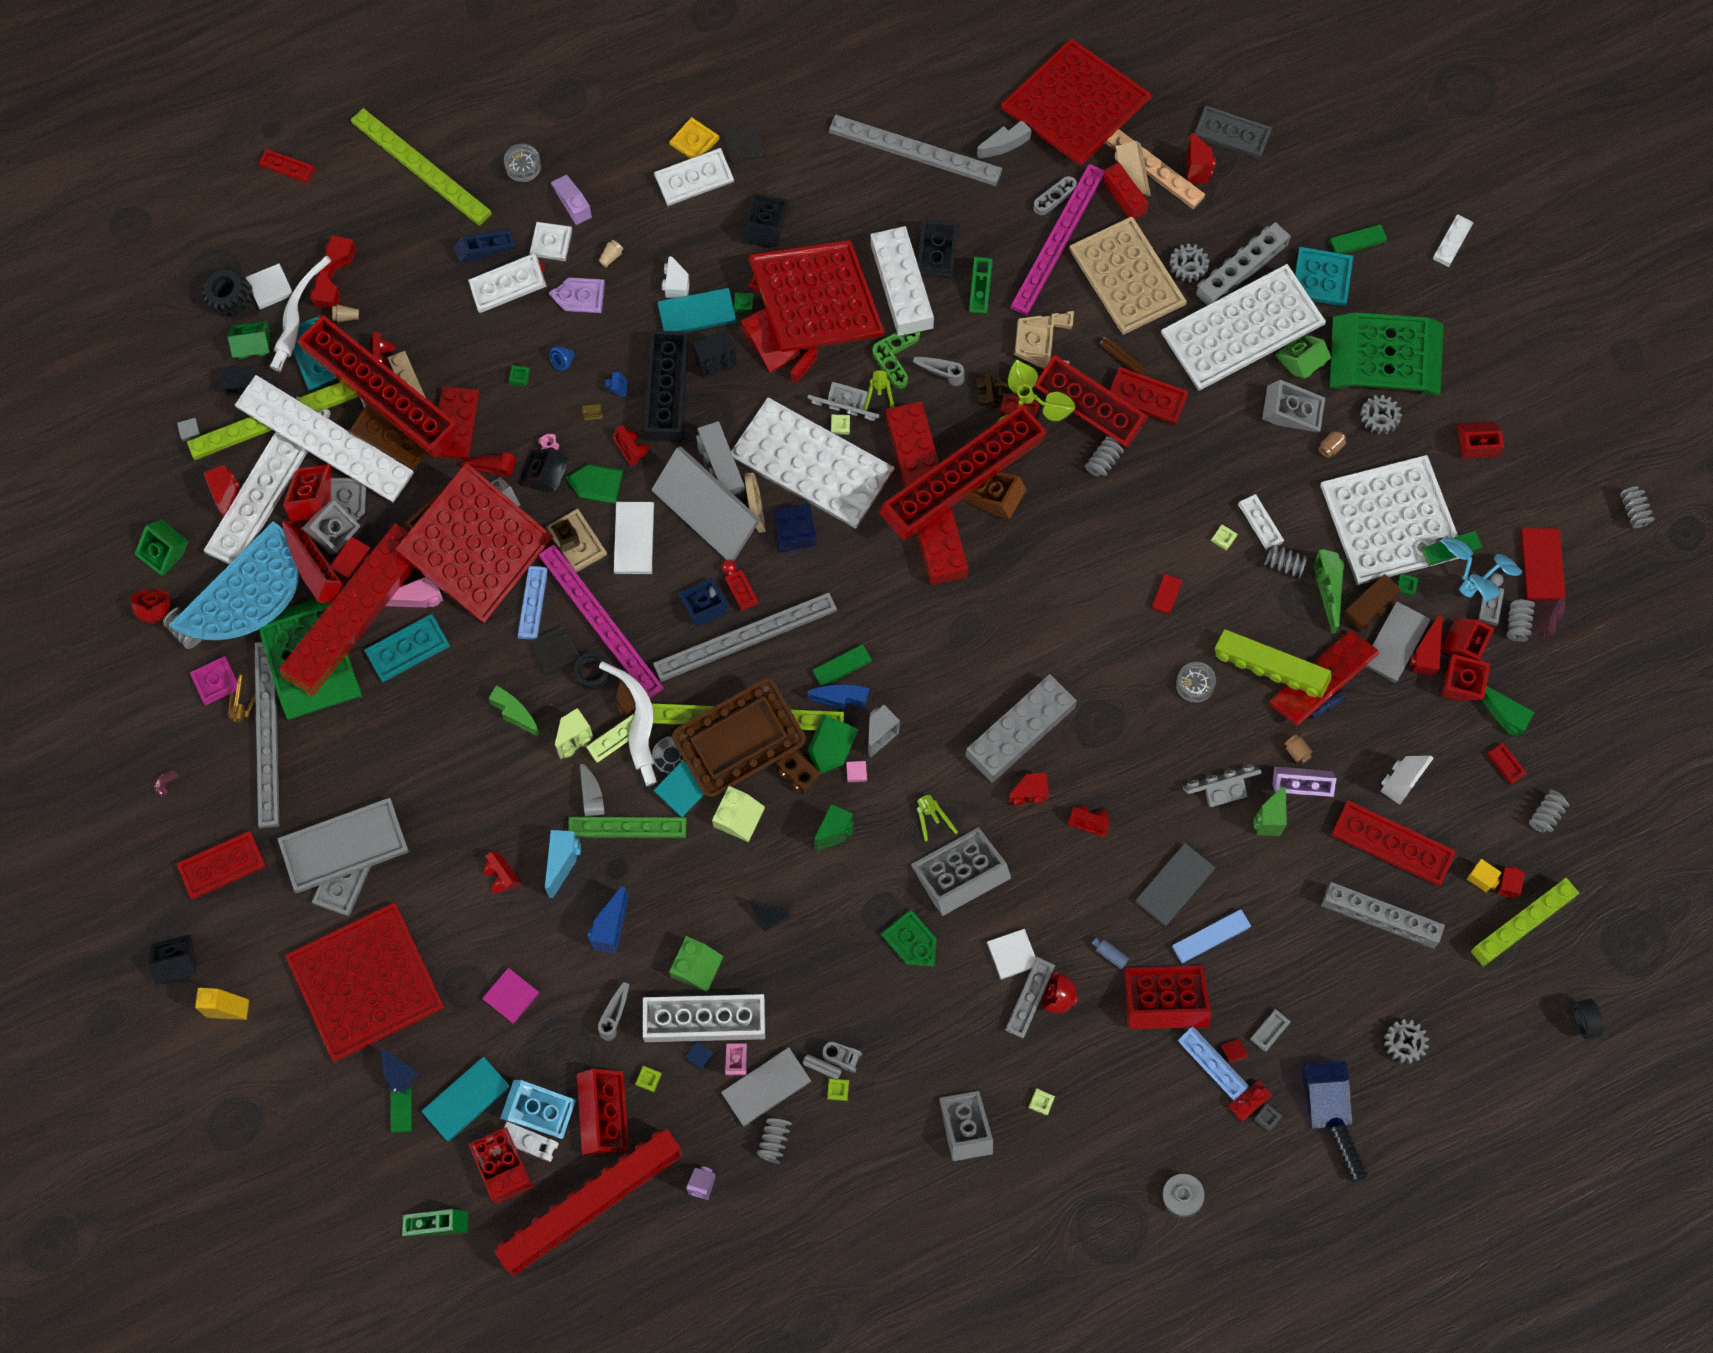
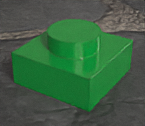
M735 293L734 312L752 313L754 294Z

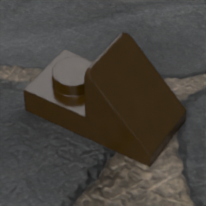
M568 519L551 526L562 552L580 545L579 537Z

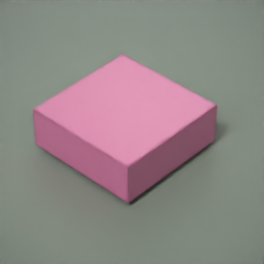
M866 761L846 762L848 783L867 782Z

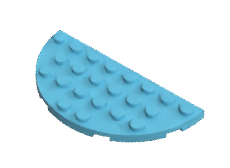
M272 522L170 624L171 629L197 639L224 640L249 634L274 620L293 598L300 577L284 530L275 522Z

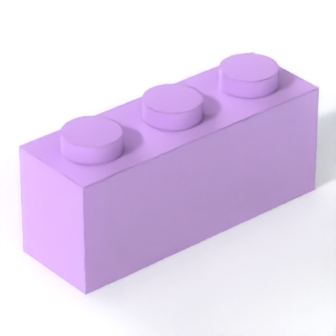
M1274 766L1272 786L1275 792L1282 787H1286V793L1334 797L1336 777L1333 771Z

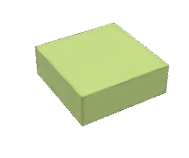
M832 415L831 432L833 434L849 435L850 415Z
M1221 525L1211 541L1227 551L1238 534Z
M1036 1088L1028 1108L1047 1116L1055 1096Z

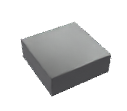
M196 418L177 423L182 441L201 436Z

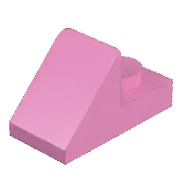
M727 1044L726 1076H746L747 1044Z

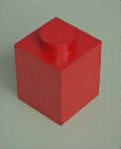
M1508 866L1501 871L1502 873L1499 877L1501 881L1498 884L1497 895L1516 899L1521 894L1525 872L1520 871L1517 867Z

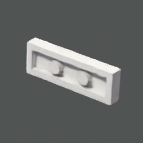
M1457 214L1433 260L1449 267L1473 222Z
M1256 494L1239 502V507L1266 551L1273 548L1275 544L1280 545L1284 542V539Z

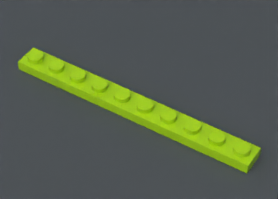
M364 108L351 119L352 124L478 226L492 215L491 210Z
M339 382L296 400L318 413L359 396L342 382ZM249 417L187 441L192 457L194 460L269 432L272 429L253 417Z
M652 704L653 724L683 725L715 706ZM791 710L802 730L816 731L823 714L841 722L844 720V712Z

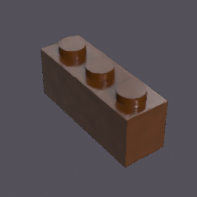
M1384 574L1345 611L1343 618L1358 632L1363 628L1367 630L1374 623L1373 619L1376 616L1381 617L1387 610L1385 607L1388 604L1393 605L1400 598L1398 594L1401 588Z

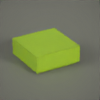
M642 1066L635 1086L654 1093L662 1073Z
M829 1078L827 1100L848 1101L849 1080Z

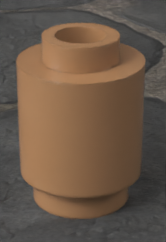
M1332 431L1320 443L1318 448L1320 453L1326 458L1334 456L1346 445V437L1340 431Z
M1297 734L1285 742L1286 750L1296 763L1301 762L1304 764L1312 758L1311 754L1313 751L1302 737L1299 738Z

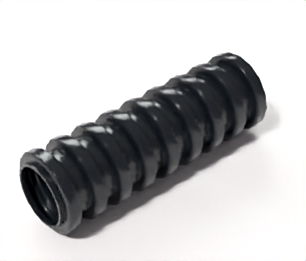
M1340 1124L1331 1128L1329 1132L1333 1134L1332 1139L1336 1140L1335 1145L1339 1147L1337 1150L1341 1152L1340 1157H1343V1163L1347 1165L1345 1168L1349 1170L1348 1175L1352 1177L1350 1180L1356 1182L1367 1177L1368 1172L1364 1171L1366 1168L1362 1166L1363 1161L1359 1159L1360 1154H1357V1148H1354L1355 1143L1351 1141L1350 1131L1346 1130L1347 1125Z

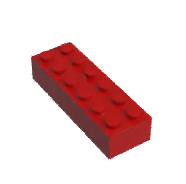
M1056 355L1052 357L1034 385L1047 395L1052 392H1060L1067 395L1075 404L1074 413L1128 448L1149 418L1148 415Z

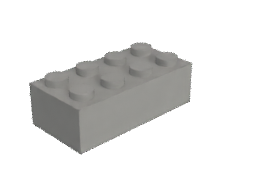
M719 421L698 428V436H696L697 447L700 455L703 454L706 470H709V473L741 502L746 501L744 483Z

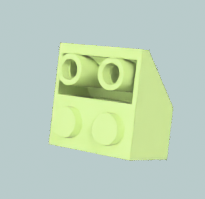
M578 708L560 720L555 741L560 759L572 756L576 749L587 746L594 739L589 724Z

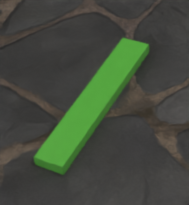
M569 817L568 831H575L577 838H686V817Z

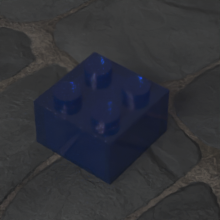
M809 503L772 510L780 553L817 546V536Z

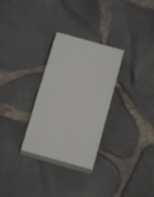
M682 447L676 448L652 488V491L726 560L735 561L761 520Z
M391 798L278 838L296 894L409 852Z

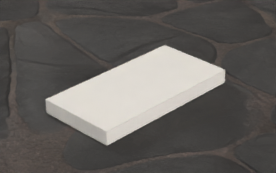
M721 148L654 172L667 206L734 182Z
M535 253L468 280L479 313L546 287L545 279Z
M616 502L614 574H652L654 502Z

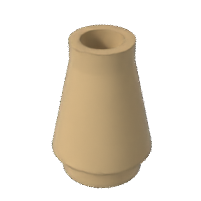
M614 240L610 243L608 242L598 262L607 268L610 263L622 254L623 247Z
M337 304V306L332 308V320L337 321V323L359 320V309Z

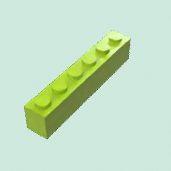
M1224 629L1215 647V654L1219 660L1232 662L1241 669L1247 668L1252 670L1256 675L1267 676L1276 683H1285L1290 688L1305 691L1312 697L1322 698L1331 681V671L1226 629Z
M1565 878L1475 946L1471 953L1483 967L1573 900L1579 892Z

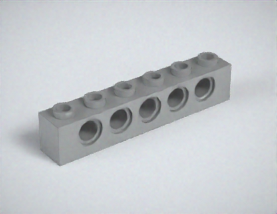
M1276 222L1271 226H1266L1262 230V234L1258 237L1254 236L1246 247H1241L1233 258L1229 257L1221 268L1214 269L1209 278L1202 279L1197 285L1196 295L1207 306L1229 295L1288 245L1291 236Z
M1332 882L1327 887L1321 904L1322 907L1433 949L1439 944L1445 927L1444 924Z

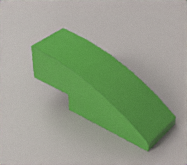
M496 685L489 697L491 705L503 710L502 716L504 720L538 736V728L525 707L511 694Z

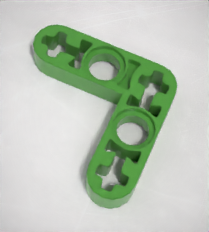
M920 331L915 332V337L908 336L909 334L898 336L896 332L873 346L872 355L882 371L887 372V378L897 389L907 386L908 376L894 354L915 344L920 338ZM897 339L901 341V345L895 347L891 342ZM878 349L884 350V359L880 352L877 353ZM887 362H892L895 364V367L893 369H887L885 367V364ZM896 372H897V375H898V377H899L900 379L903 378V382H902V383H901L900 381H897V382H896V380H897V376L895 375Z

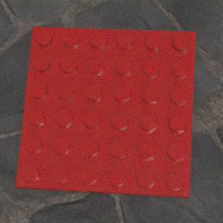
M1071 38L1001 104V109L1020 122L1022 120L1031 131L1081 166L1151 99V93Z
M851 240L752 254L749 256V262L781 352L884 335L885 331Z
M466 462L394 550L481 623H484L553 536Z
M395 902L285 955L333 1062L341 1060L445 1008Z

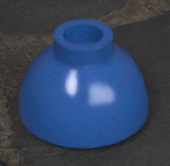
M563 346L551 348L550 361L552 365L559 371H565L570 367L574 358L573 350Z

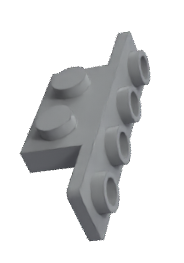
M832 382L828 399L808 395V399L812 400V404L822 406V403L829 404L830 409L838 411L840 408L847 409L846 413L855 416L858 413L865 414L864 418L873 421L881 416V414L864 410L868 391Z
M1246 765L1238 771L1228 770L1220 776H1207L1206 780L1189 781L1187 785L1182 787L1187 794L1205 790L1208 806L1213 807L1247 797L1244 778L1261 774V769L1254 765Z

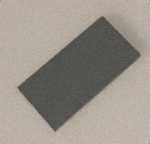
M1205 105L1194 134L1203 141L1261 159L1272 127Z
M1184 843L1135 902L1166 927L1211 875L1215 867Z

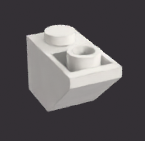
M669 257L668 263L664 265V274L667 275L666 280L663 279L662 290H665L666 298L688 296L689 274L673 257Z

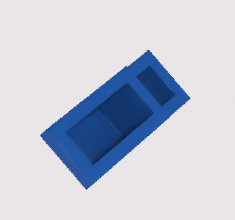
M830 685L811 689L807 695L809 701L845 710L846 704L865 708L870 688L855 685Z

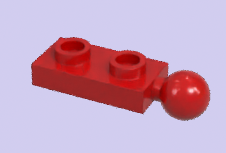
M728 559L722 563V570L725 574H729L725 577V581L742 612L757 605L758 600L743 571L739 570L736 572V563Z

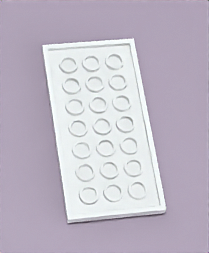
M1288 264L1162 329L1161 334L1198 391L1325 325L1326 321Z
M770 398L766 399L731 451L735 462L855 529L895 468Z

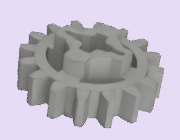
M1187 244L1186 248L1180 245V249L1175 248L1174 254H1171L1169 266L1172 267L1171 272H1176V278L1181 276L1182 281L1185 278L1189 282L1192 281V278L1198 281L1199 276L1204 277L1205 272L1208 271V254H1202L1203 248L1198 250L1196 244L1193 248L1190 244Z
M1376 395L1373 397V400L1369 398L1363 404V410L1360 413L1363 416L1361 422H1366L1365 428L1371 427L1372 433L1377 430L1378 435L1382 431L1388 434L1389 429L1394 431L1402 417V414L1399 413L1401 407H1395L1397 401L1392 403L1390 402L1391 397L1386 400L1384 395L1380 399Z
M1405 1019L1401 1021V1024L1395 1022L1393 1024L1394 1028H1388L1390 1034L1384 1036L1388 1040L1384 1043V1046H1389L1390 1048L1387 1054L1393 1053L1392 1059L1400 1058L1401 1064L1405 1060H1407L1408 1064H1411L1413 1060L1418 1062L1420 1057L1426 1055L1423 1050L1429 1048L1425 1044L1429 1041V1038L1423 1036L1426 1030L1420 1031V1024L1416 1027L1413 1026V1020L1406 1024ZM1396 1034L1397 1042L1394 1044V1036ZM1409 1040L1410 1043L1404 1044L1403 1041ZM1417 1040H1419V1048H1418V1050H1417V1046H1416Z

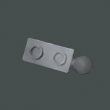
M1494 572L1488 577V580L1499 587L1503 583V576L1498 572ZM1499 588L1501 591L1500 595L1488 602L1482 596L1478 616L1479 621L1497 626L1504 589Z

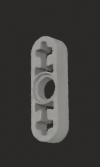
M1067 176L1044 192L1034 202L1035 213L1045 215L1073 194L1077 187V181L1073 177ZM1052 193H1058L1060 195V198L1053 199L1050 195Z

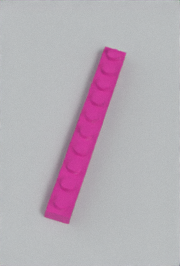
M1091 164L1087 166L1011 305L1012 310L1025 316L1029 314L1100 184L1104 170Z
M553 544L538 554L539 558L625 671L640 683L649 698L664 689L661 683L557 547Z

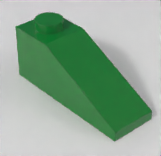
M974 257L969 312L987 314L992 269L991 258Z
M1486 686L1485 696L1482 700L1502 728L1506 729L1509 734L1520 737L1535 712Z
M451 1209L403 1215L402 1236L452 1235L467 1233L468 1212Z

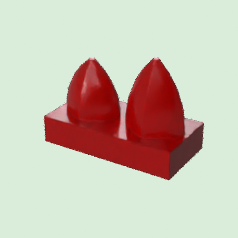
M373 332L369 339V352L384 365L390 367L388 358L380 353L391 352L396 349V346L390 341L380 338V333Z
M621 425L616 428L612 439L629 465L633 466L638 463L639 458L648 453L650 446L635 444L634 441L638 433L626 430Z
M1084 804L1077 808L1073 807L1068 825L1105 837L1111 820L1105 808L1093 814L1089 812V809Z
M491 851L485 856L488 860L485 863L483 874H498L492 886V893L503 892L510 887H517L521 883L500 852Z
M1258 1080L1229 1104L1228 1107L1242 1122L1272 1097V1094Z

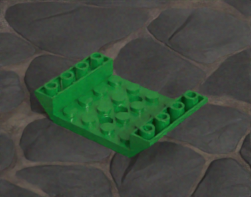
M1350 313L1333 316L1329 388L1348 390L1350 386L1415 390L1421 391V395L1440 396L1443 324L1427 317ZM1393 330L1395 337H1387L1386 331ZM1388 347L1392 348L1394 355H1386L1385 349ZM1386 365L1393 368L1394 372L1392 374H1387L1384 371Z
M315 598L287 607L274 620L259 629L277 694L287 720L362 697L348 654L314 697L281 677L280 667L286 661L283 660V655L294 651L332 602L321 603Z

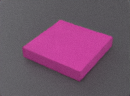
M226 656L190 672L205 706L235 692L237 689V679Z
M508 968L482 999L514 1024L540 993Z

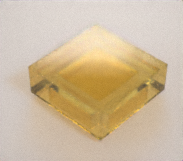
M601 404L582 406L584 420L603 418Z

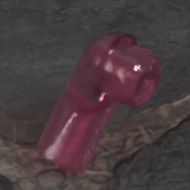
M174 769L158 777L154 786V792L159 797L167 794V788H165L167 783L178 778Z

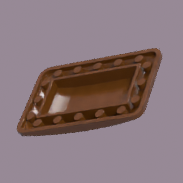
M763 679L678 727L672 735L675 745L700 789L708 797L717 796L727 790L729 786L733 787L801 748L806 739L804 732L777 685L771 679Z

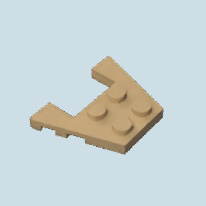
M1068 311L1065 314L1055 313L1051 316H1034L1018 319L1014 355L1045 369L1052 359L1053 327L1071 329L1074 311Z

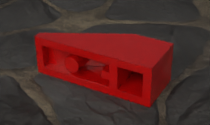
M1438 615L1415 653L1411 654L1410 666H1413L1412 673L1436 675L1440 668L1442 615Z

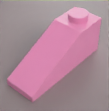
M425 577L400 587L386 606L434 607L443 601L438 586Z

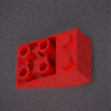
M507 1127L469 1144L489 1195L495 1205L533 1187Z

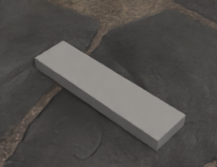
M1036 957L1005 1031L1024 1039L1053 972L1054 964Z

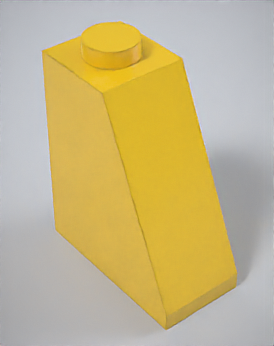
M198 988L195 1008L206 1018L247 1020L249 999L220 989Z

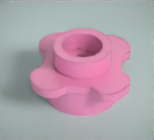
M546 434L538 440L542 449L551 447L556 450L559 449V444L555 440V434Z

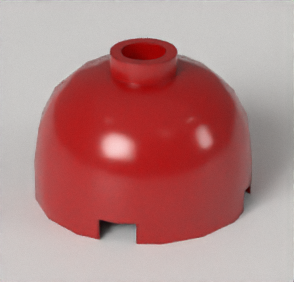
M148 589L136 592L131 597L133 613L141 621L155 624L169 613L171 605L170 596L165 590L155 589V592H149Z
M1058 972L1054 973L1049 979L1052 981L1050 987L1046 986L1044 990L1042 1006L1045 1007L1044 1011L1061 1014L1077 1004V989L1075 983L1069 977Z

